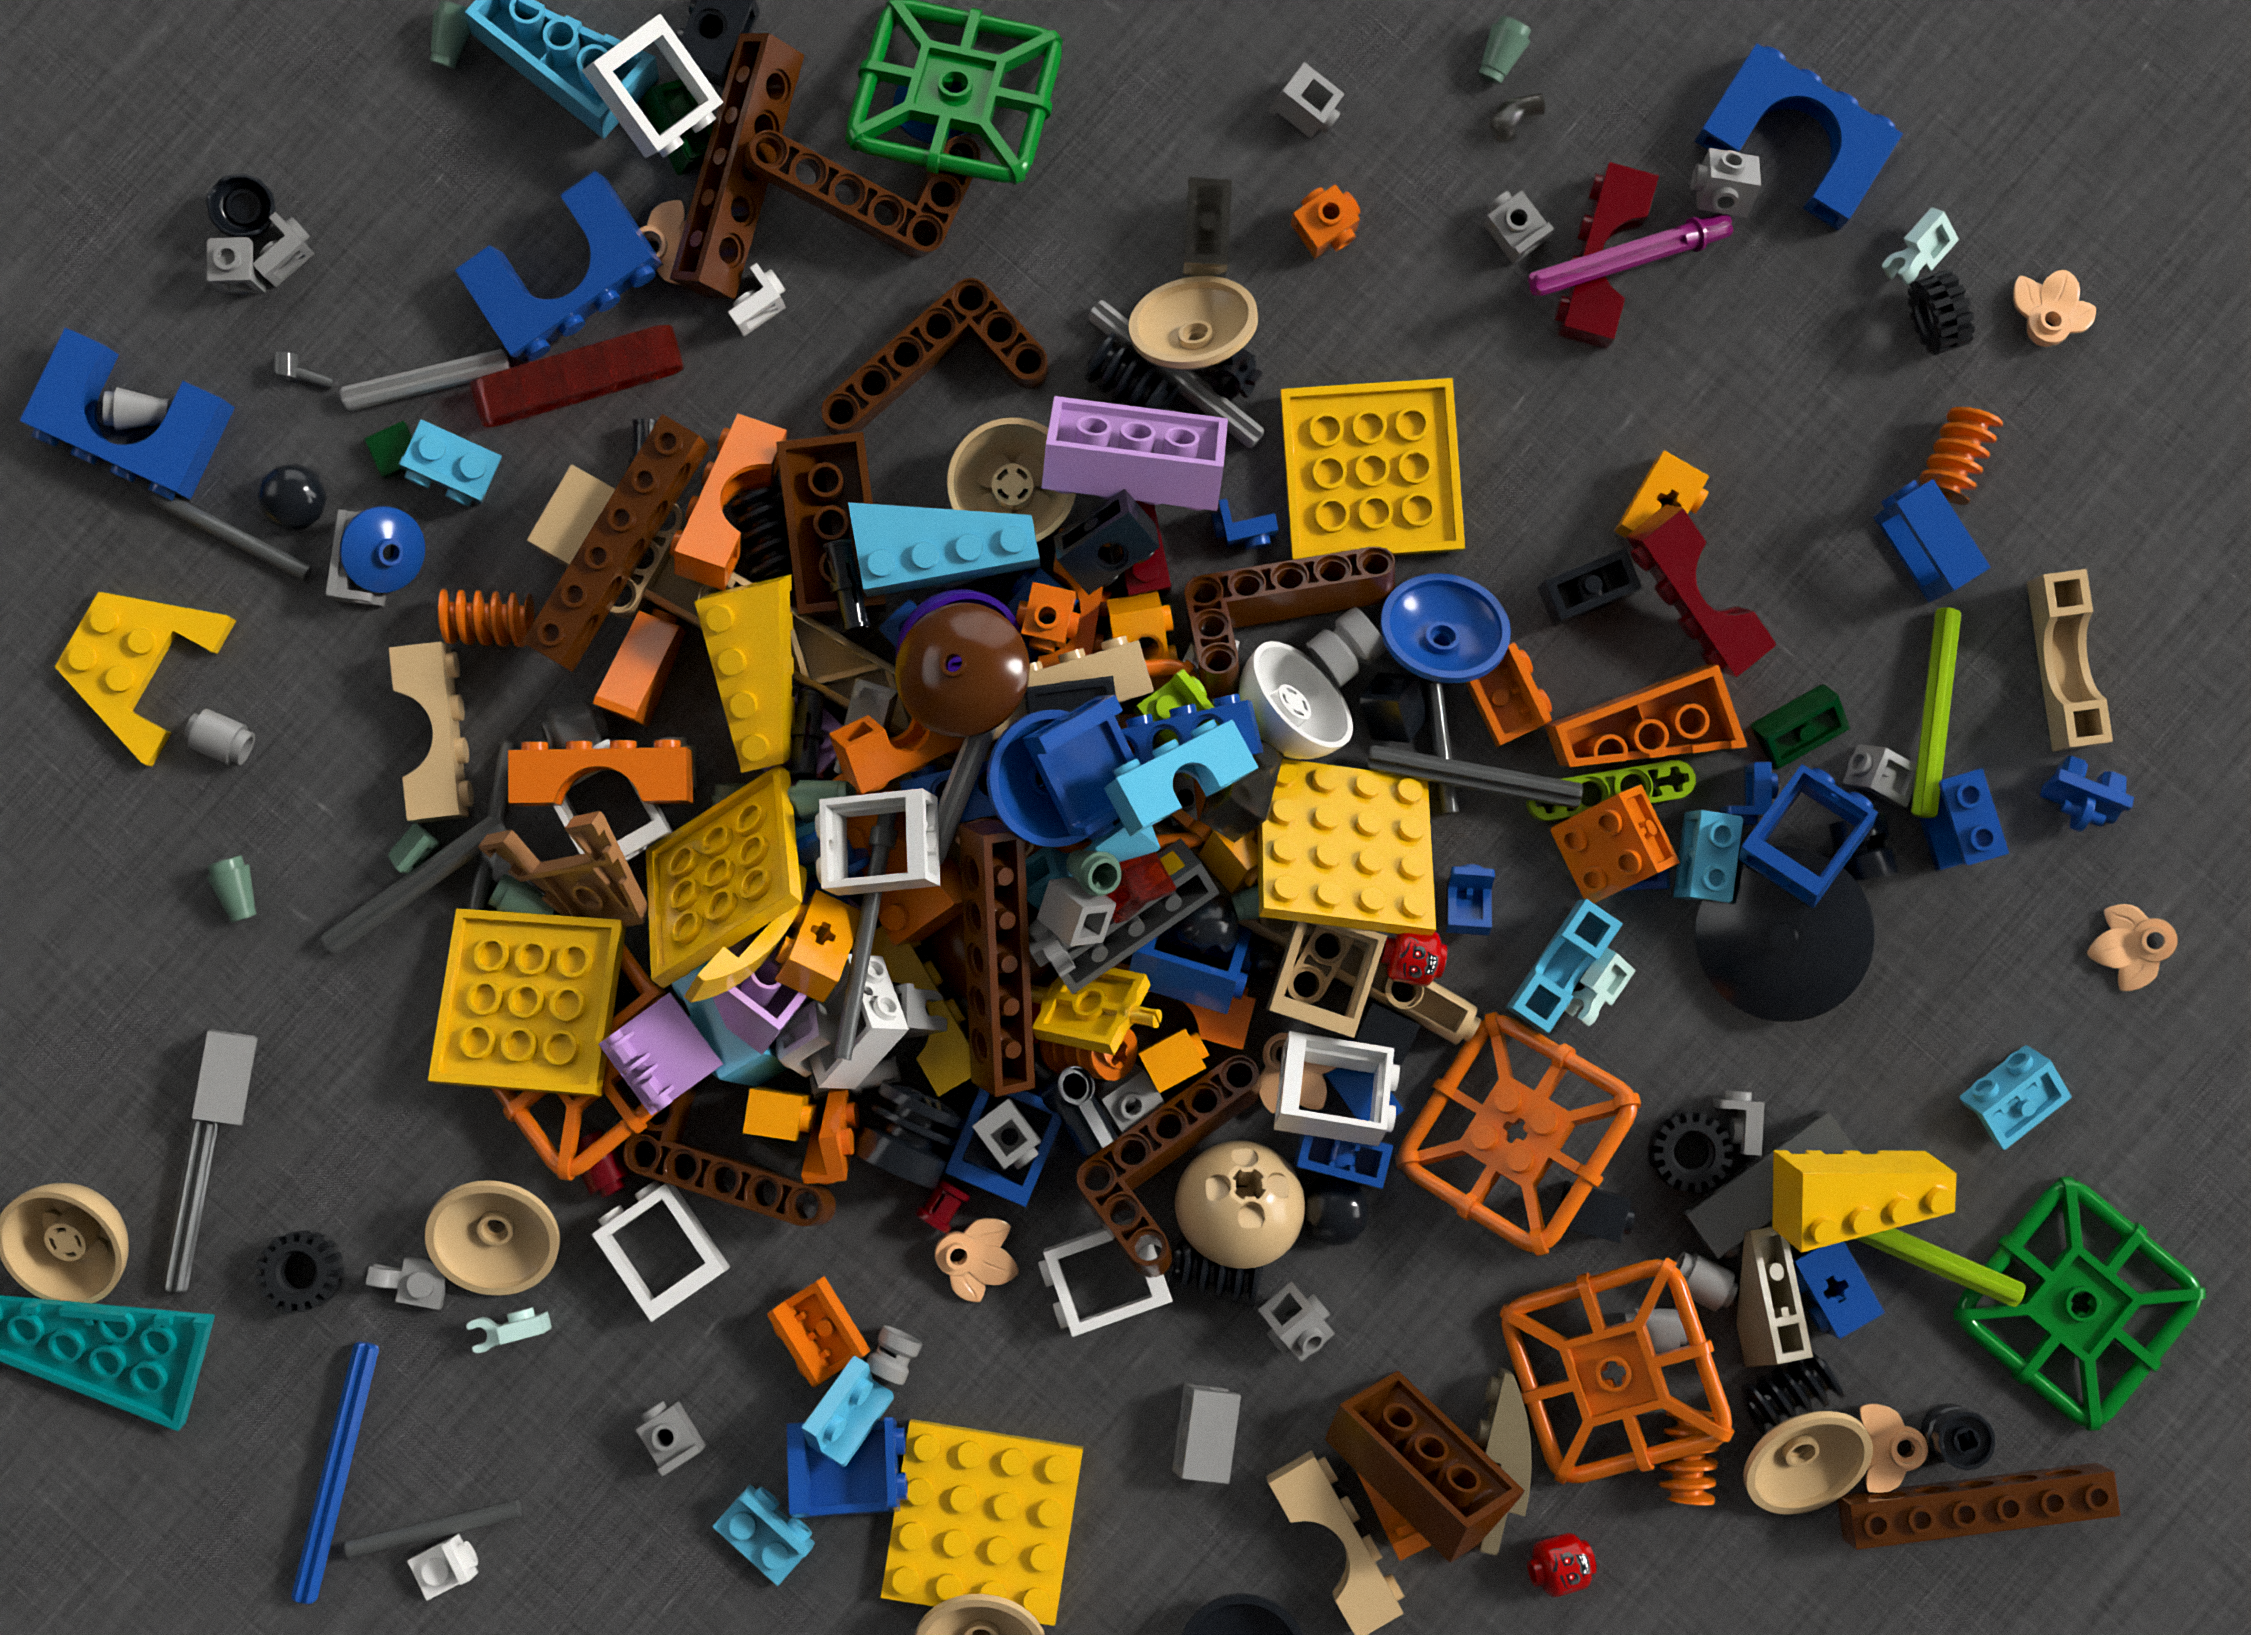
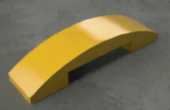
M800 864L799 873L803 899L807 881V869ZM801 903L791 911L771 921L739 958L723 947L699 972L684 998L689 1002L705 1000L732 989L751 976L772 954L793 922Z

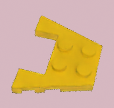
M98 592L56 663L55 668L141 763L153 767L172 733L135 713L133 710L177 634L218 654L237 620L223 614Z

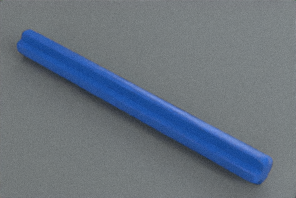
M360 1341L353 1345L291 1594L292 1600L298 1603L312 1604L318 1598L379 1352V1347L373 1343Z

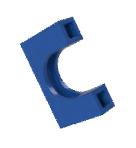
M1756 43L1694 142L1707 150L1714 148L1739 152L1757 122L1771 112L1792 109L1812 116L1827 133L1831 155L1826 172L1802 209L1839 231L1855 212L1903 133L1895 129V124L1889 118L1880 114H1871L1858 106V101L1850 94L1842 91L1836 92L1824 85L1822 79L1816 73L1808 69H1798L1787 62L1785 56L1779 50L1770 46L1763 47Z
M597 171L592 172L560 195L584 231L590 246V265L587 274L580 285L572 292L556 299L535 298L525 287L505 254L491 245L455 269L509 354L523 362L526 360L534 361L544 356L551 349L549 344L562 335L568 337L577 333L585 326L586 322L584 320L596 311L605 312L614 307L621 300L619 295L632 286L638 288L650 282L656 275L655 270L663 265L610 182Z
M65 327L20 421L34 428L31 436L56 448L60 440L73 446L70 454L81 460L95 465L98 458L112 464L109 472L134 483L137 476L151 482L148 490L172 501L176 494L191 500L235 407L216 395L182 381L163 422L151 436L134 444L120 445L110 443L100 430L96 409L100 393L119 354L107 346Z

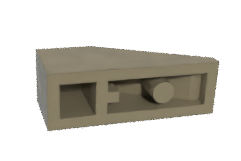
M1772 1227L1745 1231L1736 1324L1745 1367L1778 1365L1813 1357L1790 1244Z

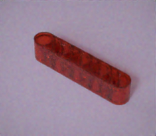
M658 325L488 374L471 381L469 384L481 426L497 427L663 379L683 371L685 366L673 326Z

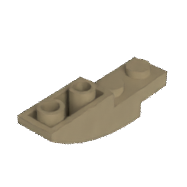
M1499 1367L1497 1377L1490 1376L1488 1380L1485 1402L1490 1403L1486 1421L1480 1419L1478 1422L1474 1443L1525 1490L1522 1497L1508 1511L1509 1513L1525 1516L1532 1470L1528 1418L1514 1375L1508 1369ZM1508 1512L1477 1545L1480 1552L1498 1555Z

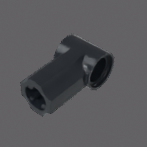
M1071 1066L1044 1081L1041 1088V1097L1049 1110L1058 1113L1082 1158H1085L1114 1142L1118 1137L1094 1096L1095 1083L1093 1077L1086 1069L1080 1066ZM1063 1081L1070 1085L1073 1091L1072 1099L1065 1094Z

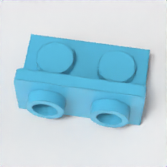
M420 419L406 453L399 462V467L406 470L405 479L425 488H429L431 482L448 489L445 494L447 498L469 507L472 500L479 504L482 503L502 459V455Z
M1706 810L1684 812L1678 857L1680 863L1677 864L1673 898L1685 900L1704 899L1729 903L1733 900L1743 818L1741 816Z
M2028 1045L2011 1053L2004 1062L1983 1078L1978 1079L1972 1087L1960 1095L1963 1104L1977 1114L1994 1144L2003 1150L2011 1146L2072 1098L2051 1060Z
M855 1355L802 1426L808 1446L841 1467H845L894 1399L892 1391L873 1380L869 1364Z
M749 1484L712 1527L778 1586L801 1559L806 1557L815 1542L809 1538L812 1532L807 1525L798 1518L794 1519L792 1517L788 1519L777 1509L779 1502L767 1489L761 1486L755 1489Z

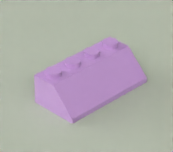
M1054 396L1045 447L1041 489L1055 490L1063 494L1080 493L1096 495L1104 499H1110L1123 489H1126L1135 501H1142L1149 505L1166 504L1182 506L1196 511L1204 509L1217 511L1224 468L1228 418Z
M807 886L805 887L802 903L805 904L810 899L806 890ZM850 898L847 900L850 906L861 910V906ZM770 923L737 942L728 950L739 958ZM792 927L788 928L772 954L751 976L732 989L713 997L726 1028L761 1055H763L809 998V996L774 980L781 964L774 960L775 955L784 937L788 936L791 938L794 931Z

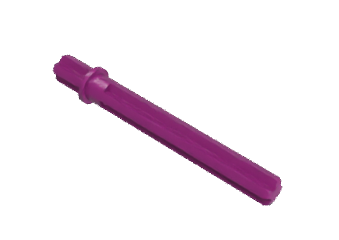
M1717 214L1701 220L1697 217L1687 219L1684 225L1532 272L1528 276L1529 290L1535 296H1544L1688 250L1702 251L1708 243L1731 236L1734 231L1731 225L1732 219L1728 214Z

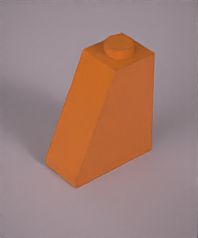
M653 608L651 615L638 611L594 698L593 704L611 714L649 727L686 633L683 628L676 625L678 617Z

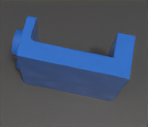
M1116 695L1096 696L1022 738L1070 836H1088L1089 840L1096 839L1110 832L1114 828L1112 822L1120 818L1104 787L1116 779L1113 773L1115 769L1134 760L1135 757L1115 718V715L1123 711Z
M1983 768L1940 780L1938 815L1935 818L1919 817L1935 870L1939 871L1960 864L1972 865L2009 854Z
M884 1417L883 1421L876 1423L845 1467L839 1466L808 1446L802 1430L804 1422L787 1423L790 1516L796 1519L900 1511V1500H907L908 1498L906 1472L899 1473L898 1455L906 1454L905 1428H897V1421L894 1417Z

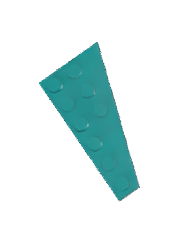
M0 1295V1362L179 1431L187 1421L215 1314Z

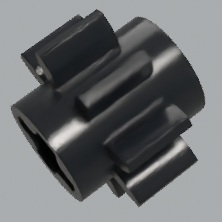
M1241 349L1225 361L1209 366L1205 371V375L1211 377L1212 389L1219 396L1227 398L1229 401H1232L1239 393L1247 399L1262 375V371L1256 369V356L1245 349Z

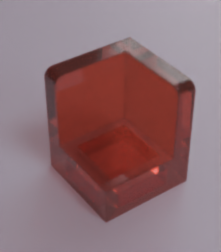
M1156 852L1119 862L1121 881L1114 891L1106 895L1117 903L1112 916L1117 924L1129 920L1149 901L1171 895L1176 890V885Z

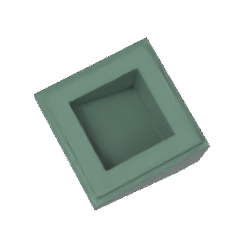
M414 823L389 852V858L400 873L408 874L429 858L439 846L438 843L440 841L421 825Z

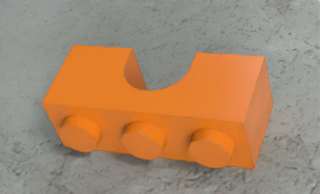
M869 715L829 733L845 779L861 794L880 790L890 780L906 772L919 771L929 761L945 753L960 751L964 738L946 737L932 732L913 717L909 727L902 734L888 738L886 730Z

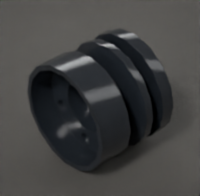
M882 1082L878 1092L894 1101V1106L891 1108L873 1102L871 1109L885 1119L886 1123L884 1128L863 1124L855 1141L854 1154L906 1180L936 1189L948 1162L932 1150L934 1143L955 1146L958 1140L942 1131L941 1128L945 1124L963 1130L967 1119L957 1114L946 1102L911 1086H897Z

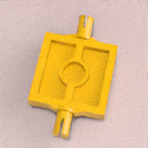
M1111 968L1073 995L1060 976L1048 987L1031 984V1002L1041 1004V1011L1033 1024V1033L1036 1039L1115 1055L1127 1030L1133 1024L1158 1028V1023H1161L1162 1012L1160 1009L1140 1006L1151 986L1147 975L1143 973Z

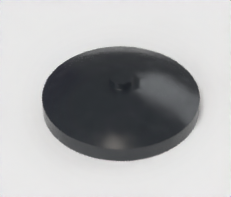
M1792 846L1774 847L1817 876L1822 874L1832 860L1823 854L1805 848ZM1738 859L1733 900L1729 903L1704 899L1701 901L1696 918L1695 941L1698 957L1706 976L1714 988L1728 1002L1745 1013L1758 1018L1778 1022H1794L1811 1019L1827 1013L1844 1002L1855 991L1871 963L1875 944V924L1871 906L1864 891L1844 867L1816 906L1812 908Z

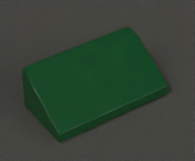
M681 79L650 87L641 101L651 125L659 135L699 106ZM710 124L697 133L690 127L680 135L684 143L667 155L677 175L688 173L702 166L712 132Z
M1824 684L1813 688L1750 724L1753 734L1768 760L1772 762V767L1775 770L1784 767L1851 729L1838 694Z

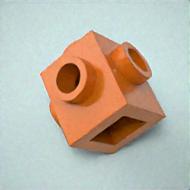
M1336 184L1326 191L1322 187L1315 189L1301 201L1303 206L1293 212L1290 225L1314 259L1332 247L1337 252L1356 238L1354 232L1357 231L1360 217L1358 216L1361 213L1360 208L1353 196L1347 191L1342 193Z
M1032 582L1028 602L1020 600L1016 615L1018 625L1022 627V639L1029 641V648L1054 653L1055 647L1065 649L1067 638L1076 639L1081 613L1073 612L1076 602V591ZM1050 615L1055 618V621L1051 624H1044L1041 622V619L1044 616Z

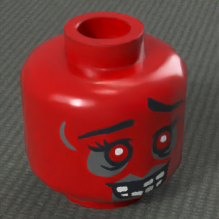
M1434 932L1432 936L1393 933L1392 937L1386 938L1379 962L1386 964V972L1391 980L1426 987L1430 985L1434 978L1440 979L1442 977L1447 960V945L1441 943L1440 935L1437 932Z
M1565 1533L1535 1543L1532 1550V1560L1527 1561V1570L1535 1587L1541 1586L1545 1593L1554 1598L1588 1588L1592 1575L1596 1574L1597 1565L1589 1543L1585 1539L1580 1540L1573 1533Z

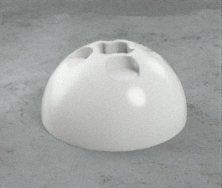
M1265 642L1252 653L1242 671L1238 693L1241 701H1252L1263 746L1276 754L1288 758L1314 759L1331 754L1349 742L1353 732V722L1348 705L1338 687L1316 662L1298 649L1281 642Z

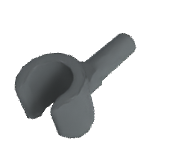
M290 352L274 353L273 370L280 379L286 381L305 380L328 389L332 388L334 379L298 368L299 355Z

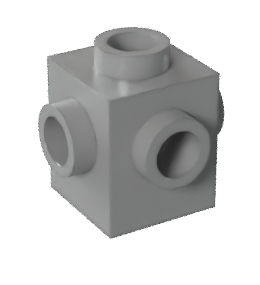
M1709 148L1702 165L1696 164L1691 178V190H1696L1697 209L1747 218L1761 188L1759 156L1742 154L1732 150L1726 151Z
M1136 1064L1133 1065L1131 1071L1124 1078L1116 1081L1097 1079V1085H1095V1098L1112 1128L1121 1134H1124L1165 1104L1145 1069Z
M1292 1281L1258 1309L1272 1327L1266 1334L1282 1354L1290 1349L1301 1362L1312 1353L1318 1351L1335 1334L1324 1321L1330 1315L1328 1310L1314 1294L1306 1299Z

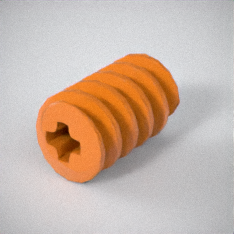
M1954 407L1946 415L1949 423H1945L1940 429V436L1942 438L1934 442L1933 451L1936 454H1932L1927 458L1926 465L1929 470H1924L1920 474L1919 479L1922 485L1934 479L1948 502L1967 505L1970 500L1960 491L1961 489H1976V483L1969 479L1967 475L1968 473L1977 475L1983 473V467L1974 462V459L1989 458L1990 452L1982 447L1981 443H1996V435L1987 429L1988 427L2001 428L2003 427V421L1998 416L1981 409Z
M442 589L439 594L438 622L442 637L446 643L455 644L460 637L465 645H472L478 639L481 645L489 646L495 638L496 643L501 647L509 645L511 639L517 647L523 648L526 646L522 641L534 623V601L532 594L528 593L524 605H519L516 592L510 593L507 604H502L498 591H493L489 603L484 602L481 590H476L472 602H467L464 590H458L454 602H450L446 589Z
M1128 1029L1115 1055L1040 1040V1052L1046 1066L1055 1073L1071 1066H1080L1086 1069L1093 1078L1116 1081L1124 1078L1131 1071L1136 1062L1138 1045L1134 1032Z
M1698 1410L1711 1418L1713 1417V1413L1710 1411ZM1665 1411L1666 1416L1677 1421V1426L1664 1428L1663 1433L1676 1440L1704 1433L1699 1428ZM1720 1445L1711 1450L1677 1458L1672 1462L1660 1465V1469L1673 1474L1672 1479L1659 1482V1487L1671 1492V1497H1667V1500L1690 1505L1707 1506L1715 1503V1497L1704 1491V1489L1715 1487L1717 1480L1705 1472L1716 1469L1718 1461L1706 1454L1718 1451Z

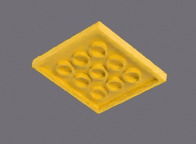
M1453 378L1285 388L1280 390L1291 560L1366 547H1383L1392 552L1393 556L1465 550Z
M1261 755L1257 762L1259 768L1256 769L1259 917L1394 934L1412 933L1432 936L1436 931L1428 781L1372 770Z
M780 764L774 766L646 849L651 980L660 987L665 988L681 977L686 976L692 970L712 959L723 947L728 949L802 903L794 809L788 796L791 776Z
M456 908L428 1081L434 1084L601 1097L607 1055L598 1044L611 1034L626 927L623 926L622 920Z
M910 1419L906 1438V1454L903 1456L901 1473L906 1472L908 1498L907 1500H900V1511L894 1512L880 1598L935 1607L941 1602L961 1595L989 1594L1009 1599L1021 1605L1040 1624L1055 1626L1083 1446Z

